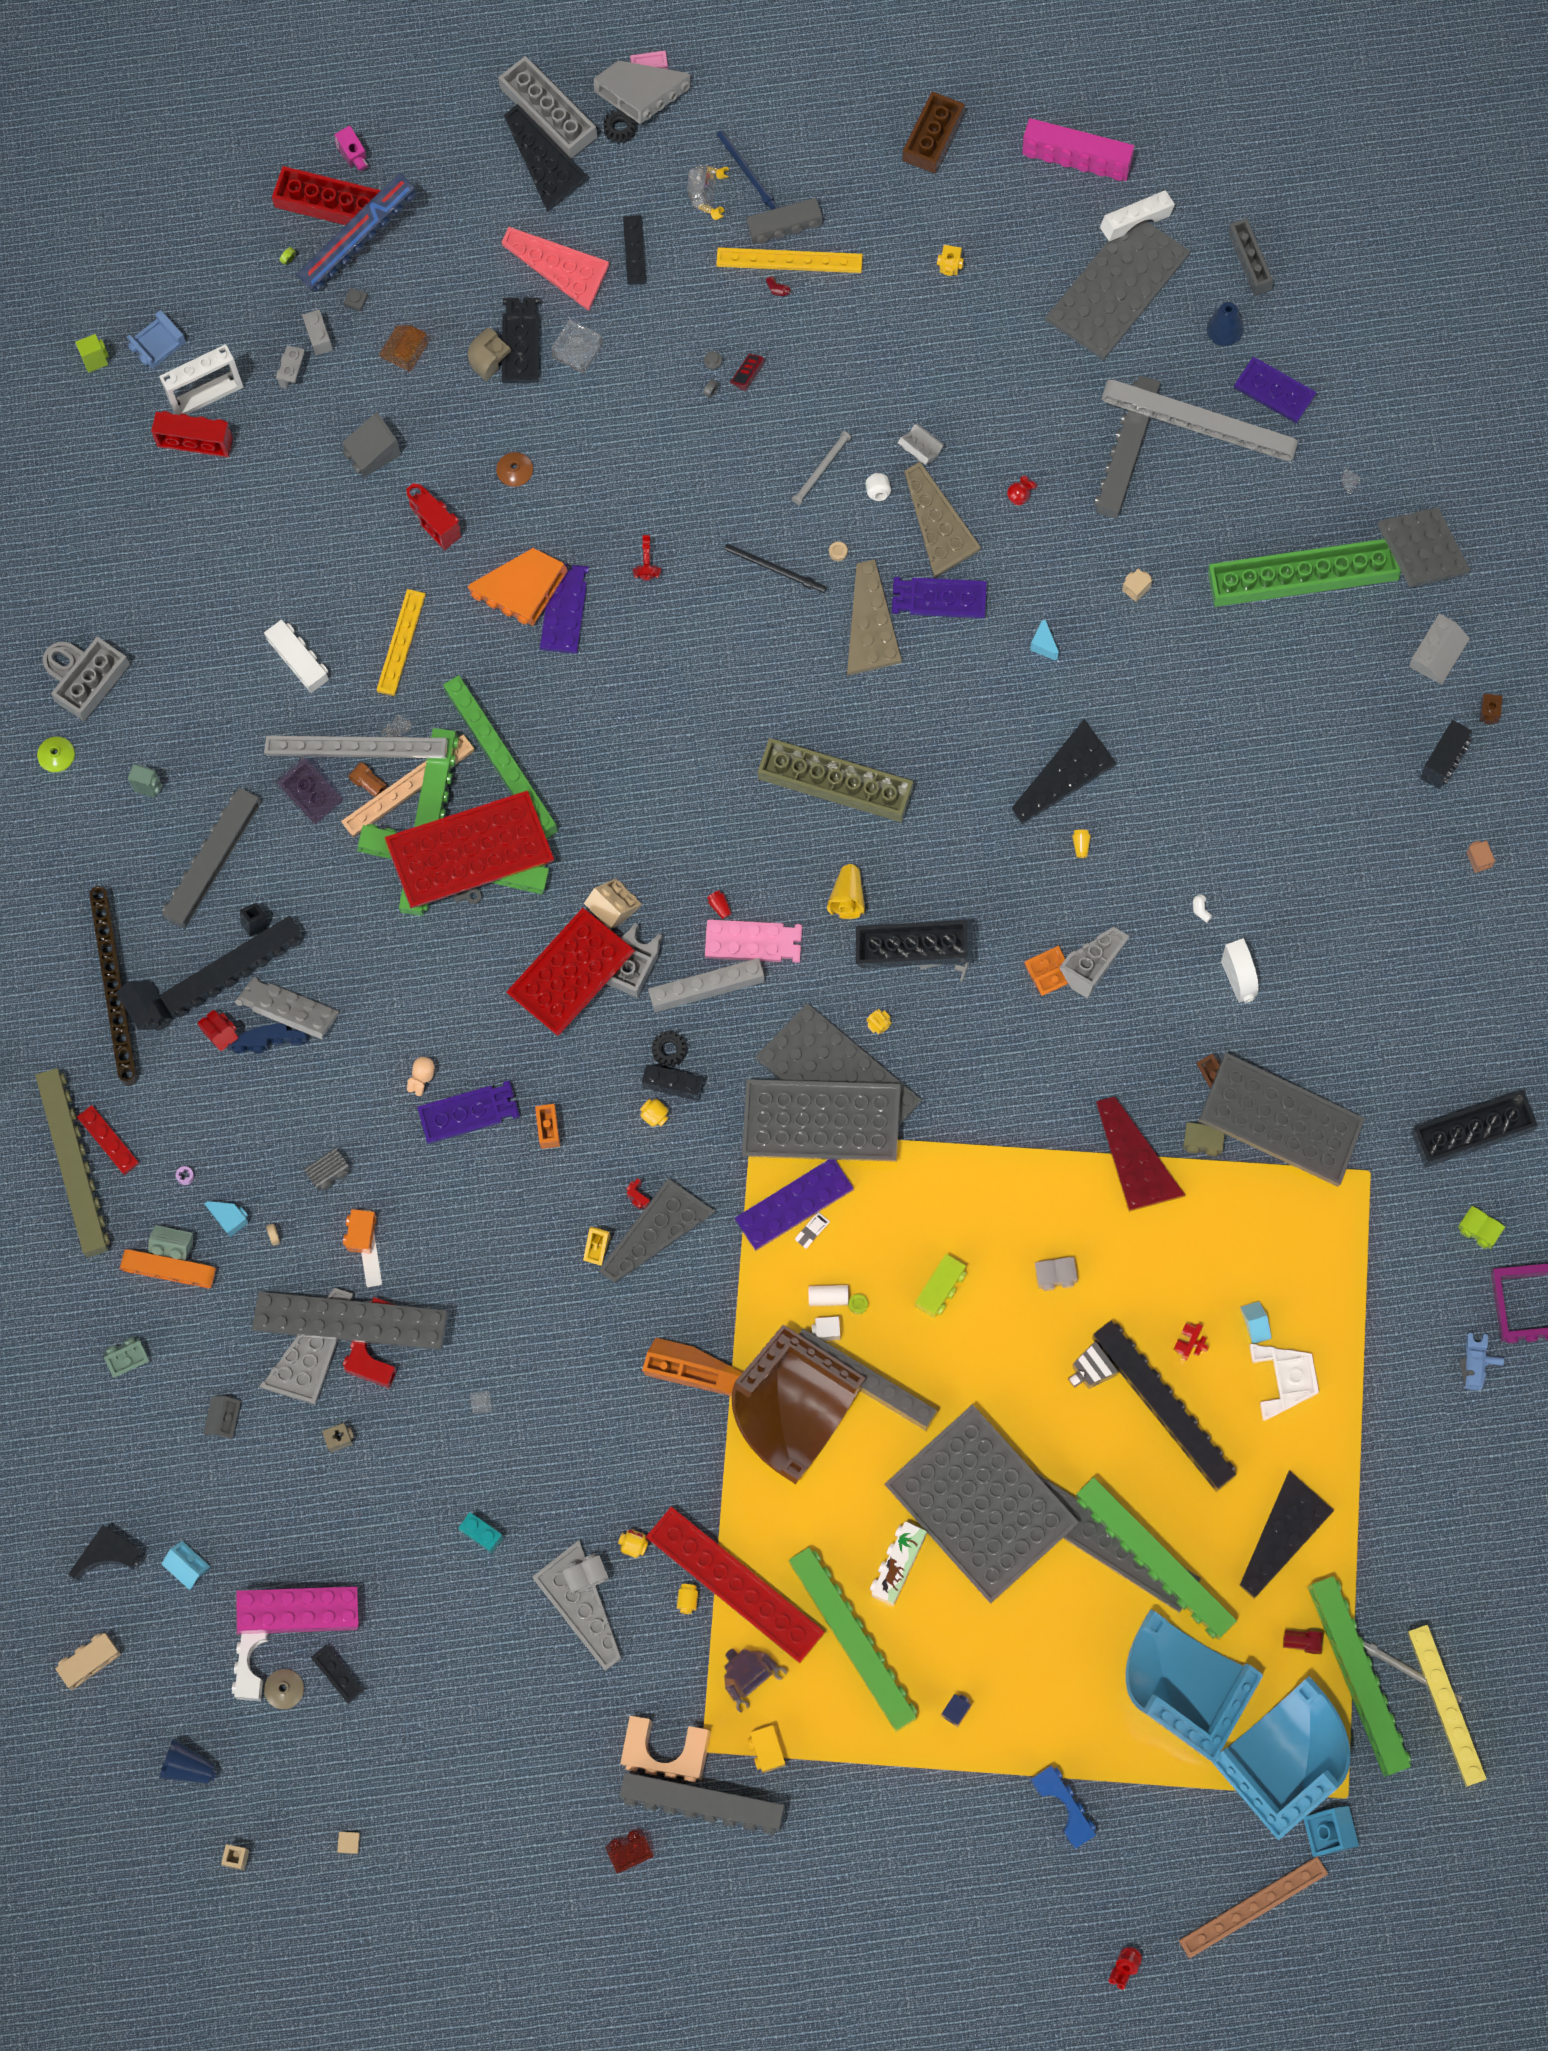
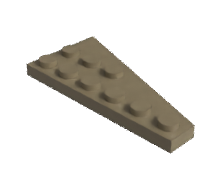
M875 559L857 563L847 676L902 663Z

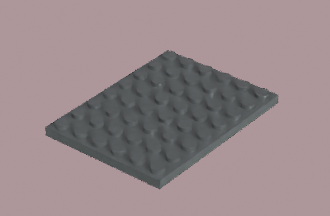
M973 1404L884 1484L990 1604L1079 1524L1077 1519Z

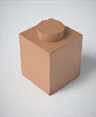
M1476 841L1470 844L1466 853L1474 873L1492 868L1495 859L1488 842Z

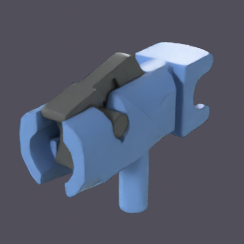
M1473 1333L1467 1334L1466 1357L1460 1360L1465 1389L1482 1390L1487 1375L1485 1367L1488 1364L1504 1365V1358L1486 1356L1488 1346L1487 1334L1483 1335L1481 1342L1474 1341Z

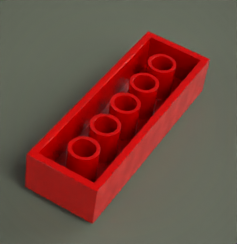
M282 166L272 200L275 208L346 225L381 190Z

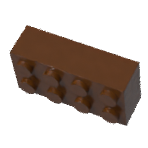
M932 91L903 149V161L936 174L963 119L965 104Z

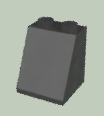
M378 412L373 414L342 442L344 456L347 460H352L354 470L357 474L361 473L364 478L401 455L397 439Z

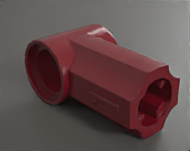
M1285 1630L1283 1648L1304 1650L1305 1653L1322 1654L1324 1633Z

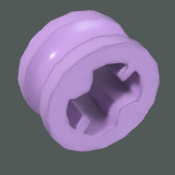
M183 1166L176 1171V1179L182 1185H189L194 1180V1173L189 1167ZM187 1171L189 1178L186 1177L185 1180H182L183 1178L180 1175L185 1174Z

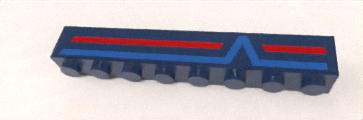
M400 172L296 275L313 292L316 290L320 291L329 278L331 279L337 275L338 269L342 265L345 266L351 261V256L355 252L359 253L368 240L376 237L377 231L381 227L384 228L390 223V218L394 214L398 215L407 202L415 199L418 190Z

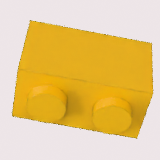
M773 1725L750 1732L751 1738L748 1739L751 1751H756L757 1757L754 1758L757 1770L761 1769L762 1773H766L786 1766Z

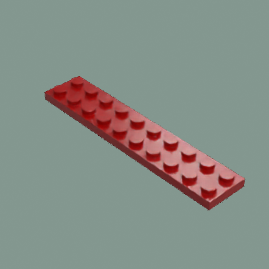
M673 1507L668 1509L646 1536V1539L799 1664L825 1634V1631Z

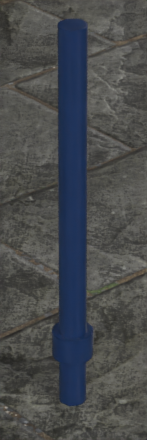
M722 130L718 131L716 135L761 195L763 203L769 206L771 210L777 209L778 206L775 204L773 196L767 193Z

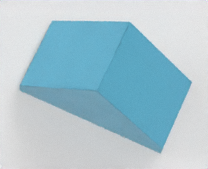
M1043 620L1031 642L1030 650L1052 660H1057L1058 649L1046 620Z
M1260 1302L1240 1307L1252 1344L1271 1339L1268 1318Z

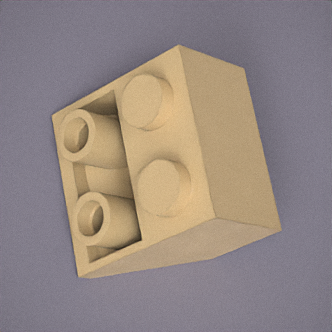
M617 879L595 887L584 903L609 929L621 925L642 905Z

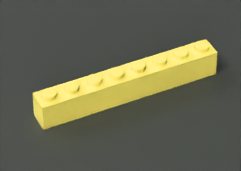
M1428 1625L1408 1631L1409 1640L1465 1787L1485 1781L1486 1776Z

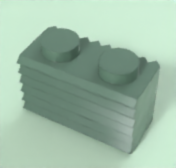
M133 764L128 780L134 792L155 798L162 788V783L156 771Z
M155 1225L149 1238L148 1252L185 1261L193 1245V1233Z

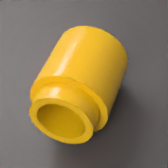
M681 1584V1589H678L676 1608L680 1610V1613L692 1614V1611H696L698 1598L696 1585Z

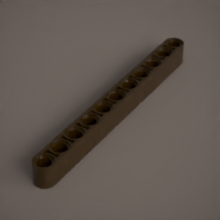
M95 886L90 890L89 896L117 1074L125 1086H133L138 1080L128 1012L122 1002L117 1007L112 1006L114 1001H121L116 992L123 986L110 898L103 887ZM104 894L102 899H95L97 895ZM101 912H106L104 917H98ZM103 930H109L107 935H101ZM107 947H112L109 953H104ZM109 965H115L113 970L107 971ZM112 983H118L116 988H109ZM122 1018L123 1022L119 1025H116V1020ZM122 1036H125L126 1040L122 1043H119L118 1039ZM123 1055H129L127 1060L121 1061ZM126 1073H132L130 1078L124 1079Z

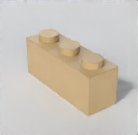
M106 1633L95 1635L91 1639L92 1642L90 1644L80 1646L74 1651L75 1654L72 1657H66L58 1663L59 1666L55 1669L69 1689H75L121 1655Z

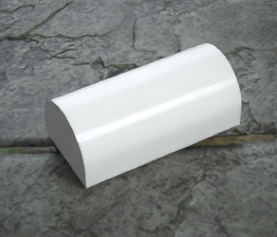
M848 1285L809 1286V1306L848 1305Z

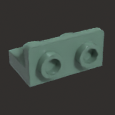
M130 1337L123 1341L124 1344L118 1347L116 1345L110 1346L103 1353L113 1378L149 1362L139 1337Z

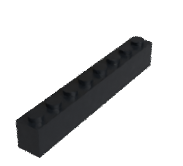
M289 915L159 996L173 1019L183 1017L189 1009L199 1007L207 998L217 996L220 990L233 986L242 977H248L256 968L266 966L269 960L282 956L285 950L290 947L298 946L304 939L302 933Z

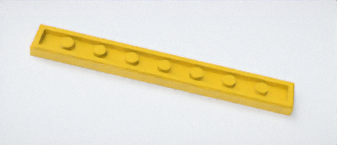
M718 248L716 264L717 267L862 273V254Z

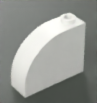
M1243 938L1225 945L1221 961L1238 1003L1243 1001L1244 1003L1251 1002L1258 993V979L1255 967Z

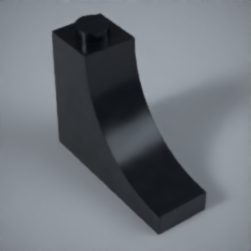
M102 1525L68 1575L79 1581L91 1569L105 1564H119L134 1570L135 1567L138 1568L143 1562L144 1553Z

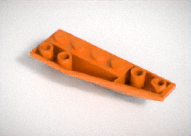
M655 1338L650 1346L642 1369L644 1374L649 1377L732 1396L734 1383L742 1374L741 1371L693 1346Z

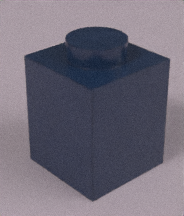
M954 1694L941 1713V1717L958 1728L971 1708L970 1700L962 1694H959V1696Z

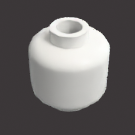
M874 473L867 478L865 485L868 496L875 501L885 500L891 492L888 477L885 474Z

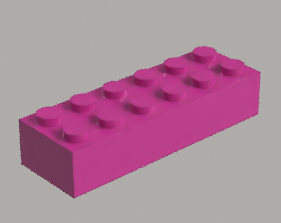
M1029 118L1023 137V155L1029 158L1042 159L1047 163H1058L1063 167L1077 168L1082 172H1092L1098 176L1112 177L1117 181H1127L1133 161L1134 145Z
M357 1587L236 1591L237 1634L348 1631L358 1629Z

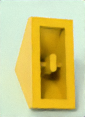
M590 1226L584 1261L602 1266L611 1239L608 1231Z

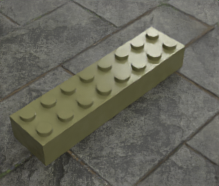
M771 738L768 740L757 772L758 780L901 823L913 791V781Z

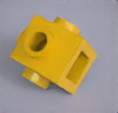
M948 245L943 246L942 255L938 254L937 265L940 266L939 273L947 276L958 275V270L962 269L964 258H961L962 248Z

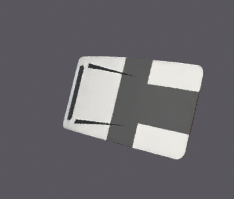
M817 1213L795 1240L807 1249L830 1221L820 1213Z

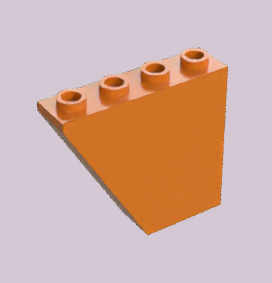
M532 548L469 584L468 589L471 592V597L477 601L483 600L489 607L493 609L497 607L505 615L516 617L520 623L524 625L528 623L533 626L568 570L564 563Z

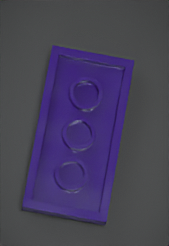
M1254 356L1234 384L1236 390L1296 424L1316 396L1314 390Z

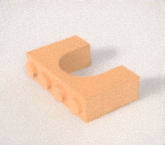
M630 1716L620 1763L626 1766L625 1770L637 1772V1769L645 1770V1774L655 1776L659 1772L664 1773V1777L671 1779L681 1776L684 1777V1781L696 1783V1779L702 1780L711 1735L709 1730L688 1726L682 1754L672 1762L660 1763L651 1757L648 1748L652 1721L650 1719Z

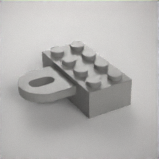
M99 637L94 639L85 652L71 643L57 642L49 646L43 656V665L46 671L60 682L51 693L54 701L82 721L88 718L130 665L125 655ZM56 654H62L70 660V663L67 666H61L53 660V657Z

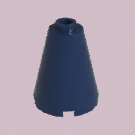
M1231 302L1223 303L1208 321L1207 334L1214 344L1231 346L1242 337L1243 323L1236 305Z
M172 1739L159 1777L162 1779L208 1784L209 1780H214L217 1769L214 1768V1763L181 1742Z

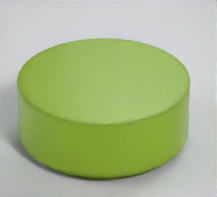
M292 247L287 248L279 261L284 265H288L296 256V251Z
M861 1294L853 1295L848 1303L850 1311L857 1315L863 1314L868 1308L867 1298Z

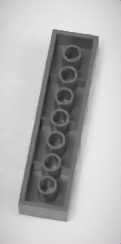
M624 1773L619 1796L626 1806L636 1807L639 1804L643 1805L644 1809L656 1811L659 1808L663 1809L664 1813L676 1815V1812L683 1813L685 1818L696 1819V1816L703 1817L704 1821L709 1823H716V1820L723 1821V1825L728 1827H735L737 1824L742 1825L744 1830L755 1832L756 1828L762 1829L764 1834L775 1836V1832L780 1833L785 1810L784 1805L629 1773Z

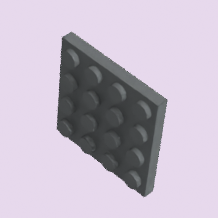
M1439 508L1384 519L1377 524L1409 588L1466 575L1471 571Z

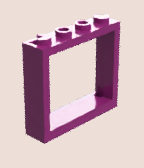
M1548 1264L1492 1270L1491 1278L1501 1342L1515 1344L1518 1343V1340H1526V1342H1536L1538 1338H1546L1548 1340V1328L1508 1331L1501 1280L1548 1276Z

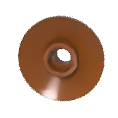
M512 452L504 455L498 461L496 472L503 484L510 487H518L530 480L533 474V465L526 455ZM517 465V468L512 469L511 466Z

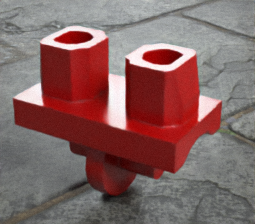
M1185 1323L1181 1334L1189 1337L1190 1340L1187 1344L1178 1339L1173 1349L1182 1355L1181 1359L1187 1361L1193 1347L1196 1348L1193 1353L1196 1356H1199L1201 1351H1208L1209 1347L1205 1345L1206 1337L1201 1336L1200 1341H1197L1203 1327L1202 1325L1197 1323L1194 1326Z

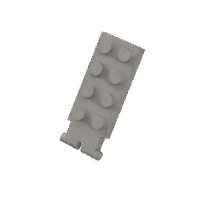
M255 977L250 980L245 990L242 991L235 1001L238 1006L246 1005L253 1008V1012L320 1039L324 1037L334 1023L339 1012L273 984H263Z

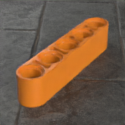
M127 1249L124 1250L119 1268L129 1273L204 1288H212L216 1268L212 1266Z

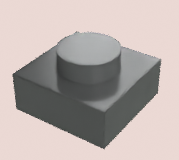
M350 288L345 298L344 306L361 312L368 297L367 293Z

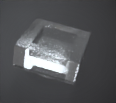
M490 1391L470 1393L473 1414L492 1411Z

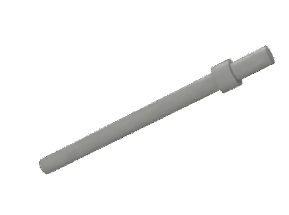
M1363 1640L1365 1646L1363 1649L1366 1651V1654L1381 1659L1427 1686L1423 1674L1379 1650L1375 1644H1369ZM1453 1692L1459 1704L1463 1697Z

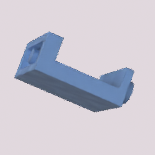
M161 310L155 314L156 320L133 338L131 335L127 336L129 342L127 345L133 353L137 352L140 355V361L145 366L148 364L151 369L186 343L183 334Z

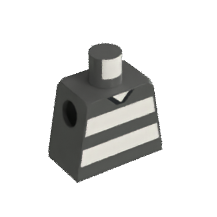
M1094 1342L1073 1363L1072 1367L1076 1373L1070 1376L1068 1380L1074 1388L1084 1383L1088 1389H1091L1117 1376L1118 1371L1099 1345Z

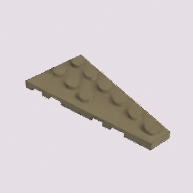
M918 462L905 470L904 474L935 579L979 552L981 547L921 462Z

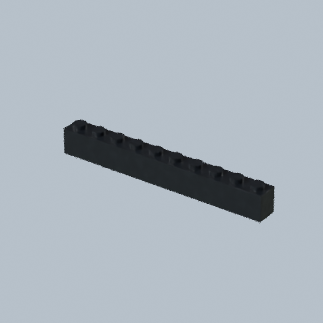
M1111 1320L1093 1334V1341L1099 1345L1114 1367L1212 1488L1218 1492L1236 1477L1235 1467L1230 1461L1226 1462L1222 1457L1224 1454L1218 1446L1214 1447L1211 1444V1438L1207 1432L1201 1431L1198 1428L1197 1420L1185 1412L1186 1407L1179 1399L1176 1401L1172 1396V1389L1167 1384L1163 1385L1159 1380L1161 1378L1159 1373L1155 1369H1150L1147 1365L1149 1362L1142 1353L1140 1355L1137 1353L1133 1341L1130 1338L1126 1339L1122 1334L1124 1331L1118 1323L1114 1324Z

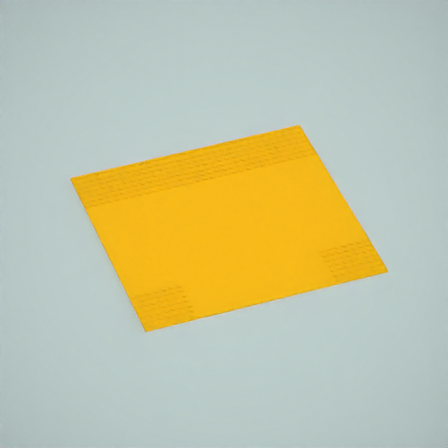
M898 1140L897 1162L835 1160L853 1186L854 1191L818 1212L828 1219L830 1223L820 1232L807 1249L799 1244L795 1238L815 1215L757 1251L753 1249L742 1232L732 1360L733 1368L743 1373L782 1325H785L797 1334L802 1329L812 1334V1324H816L815 1318L839 1317L840 1340L824 1342L936 1409L937 1415L928 1430L925 1431L859 1391L823 1450L795 1485L769 1467L748 1445L735 1421L732 1410V1396H730L718 1545L825 1631V1634L799 1664L714 1594L704 1729L711 1732L707 1753L757 1756L755 1750L751 1751L748 1739L751 1738L750 1732L773 1725L783 1758L1020 1776H1035L1048 1766H1052L1053 1769L1055 1767L1058 1768L1063 1776L1062 1779L1236 1791L1211 1761L1139 1710L1128 1695L1126 1687L1128 1655L1134 1638L1150 1610L1157 1612L1171 1625L1209 1649L1242 1666L1249 1664L1263 1674L1261 1681L1221 1752L1260 1721L1309 1676L1327 1696L1339 1714L1350 1745L1352 1697L1307 1587L1334 1576L1335 1580H1338L1342 1590L1340 1592L1343 1599H1346L1349 1605V1615L1355 1620L1370 1172L1367 1170L1346 1169L1341 1185L1337 1187L1292 1165L1158 1157L1184 1192L1185 1197L1129 1212L1112 1155L1108 1153ZM748 1157L744 1212L828 1159ZM945 1254H948L966 1265L965 1272L967 1275L962 1283L958 1282L955 1286L957 1290L952 1299L948 1298L946 1300V1308L942 1315L938 1314L934 1319L916 1308L915 1302ZM1074 1257L1077 1283L1073 1287L1062 1288V1286H1055V1289L1051 1291L1038 1289L1035 1263ZM848 1285V1303L853 1295L861 1294L867 1298L868 1308L863 1314L857 1315L850 1311L848 1305L809 1306V1286ZM1258 1301L1267 1315L1271 1339L1256 1343V1345L1312 1354L1319 1390L1317 1395L1266 1421L1262 1419L1260 1402L1280 1399L1273 1360L1252 1363L1249 1348L1252 1342L1240 1309L1242 1306ZM1111 1320L1114 1324L1118 1323L1124 1331L1122 1334L1126 1339L1130 1338L1133 1341L1139 1355L1142 1353L1149 1362L1147 1365L1150 1369H1155L1161 1376L1159 1380L1163 1385L1167 1384L1172 1389V1396L1176 1401L1179 1399L1186 1407L1185 1412L1197 1420L1198 1428L1201 1431L1207 1432L1211 1438V1444L1214 1447L1218 1446L1224 1454L1222 1456L1226 1462L1230 1461L1235 1467L1236 1477L1218 1492L1212 1488L1119 1371L1114 1378L1091 1389H1088L1084 1383L1075 1388L1070 1384L1068 1378L1076 1373L1072 1367L1073 1363L1094 1343L1092 1339L1093 1334ZM1185 1323L1194 1326L1198 1323L1203 1327L1197 1341H1200L1201 1336L1206 1337L1205 1345L1209 1349L1207 1352L1201 1351L1200 1355L1196 1356L1193 1354L1196 1348L1193 1347L1188 1360L1185 1361L1181 1359L1182 1355L1173 1349L1178 1339L1187 1344L1190 1340L1189 1337L1181 1334ZM973 1404L1033 1472L1076 1498L1077 1493L1094 1477L1184 1568L1201 1578L1199 1583L1237 1622L1219 1640L1216 1637L1212 1639L1205 1632L1207 1628L1202 1623L1197 1624L1191 1618L1192 1613L1187 1608L1185 1610L1182 1609L1178 1613L1064 1539L1057 1543L990 1604L928 1533L893 1607L872 1597L873 1591L870 1590L874 1579L878 1580L881 1573L878 1570L883 1561L887 1562L889 1555L886 1553L890 1544H895L898 1538L895 1536L899 1525L903 1526L905 1522H908L923 1530L924 1528L884 1484ZM1288 1471H1291L1329 1505L1334 1512L1254 1599L1239 1585ZM810 1548L811 1551L815 1550L821 1559L819 1564L822 1568L826 1567L832 1576L829 1578L831 1583L838 1585L842 1592L840 1597L843 1602L848 1601L853 1609L850 1613L854 1619L858 1617L864 1627L861 1629L865 1636L869 1635L875 1645L872 1648L876 1653H881L885 1660L883 1663L886 1670L891 1669L896 1677L893 1680L896 1686L903 1688L907 1695L904 1697L908 1704L912 1703L918 1713L915 1714L917 1719L900 1731L895 1732L791 1567L789 1559L805 1549ZM1284 1631H1316L1324 1633L1322 1654L1305 1653L1304 1650L1283 1648ZM735 1652L739 1658L736 1662L732 1663L729 1657ZM765 1657L778 1668L782 1667L786 1670V1675L781 1670L777 1672V1675L782 1680L775 1679L774 1671L763 1661ZM750 1659L757 1666L756 1668L766 1669L772 1675L745 1698L740 1691V1682L733 1677L732 1673L737 1669L741 1676L746 1677L751 1670L749 1666L742 1664ZM731 1686L734 1687L739 1697L748 1703V1708L745 1703L738 1705L742 1712H739L736 1708L737 1703L729 1690ZM954 1694L957 1696L962 1694L970 1700L969 1704H971L970 1710L958 1728L941 1717V1713ZM1349 1771L1343 1783L1327 1798L1346 1799L1348 1797Z

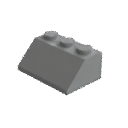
M1439 613L1412 657L1409 667L1442 685L1470 638L1456 622Z

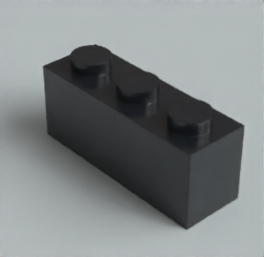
M646 1064L642 1086L644 1089L699 1101L703 1087V1077Z

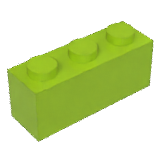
M945 1254L917 1298L915 1307L934 1319L938 1314L941 1316L946 1308V1300L948 1298L952 1299L957 1290L955 1286L958 1282L962 1283L967 1275L965 1272L966 1265Z

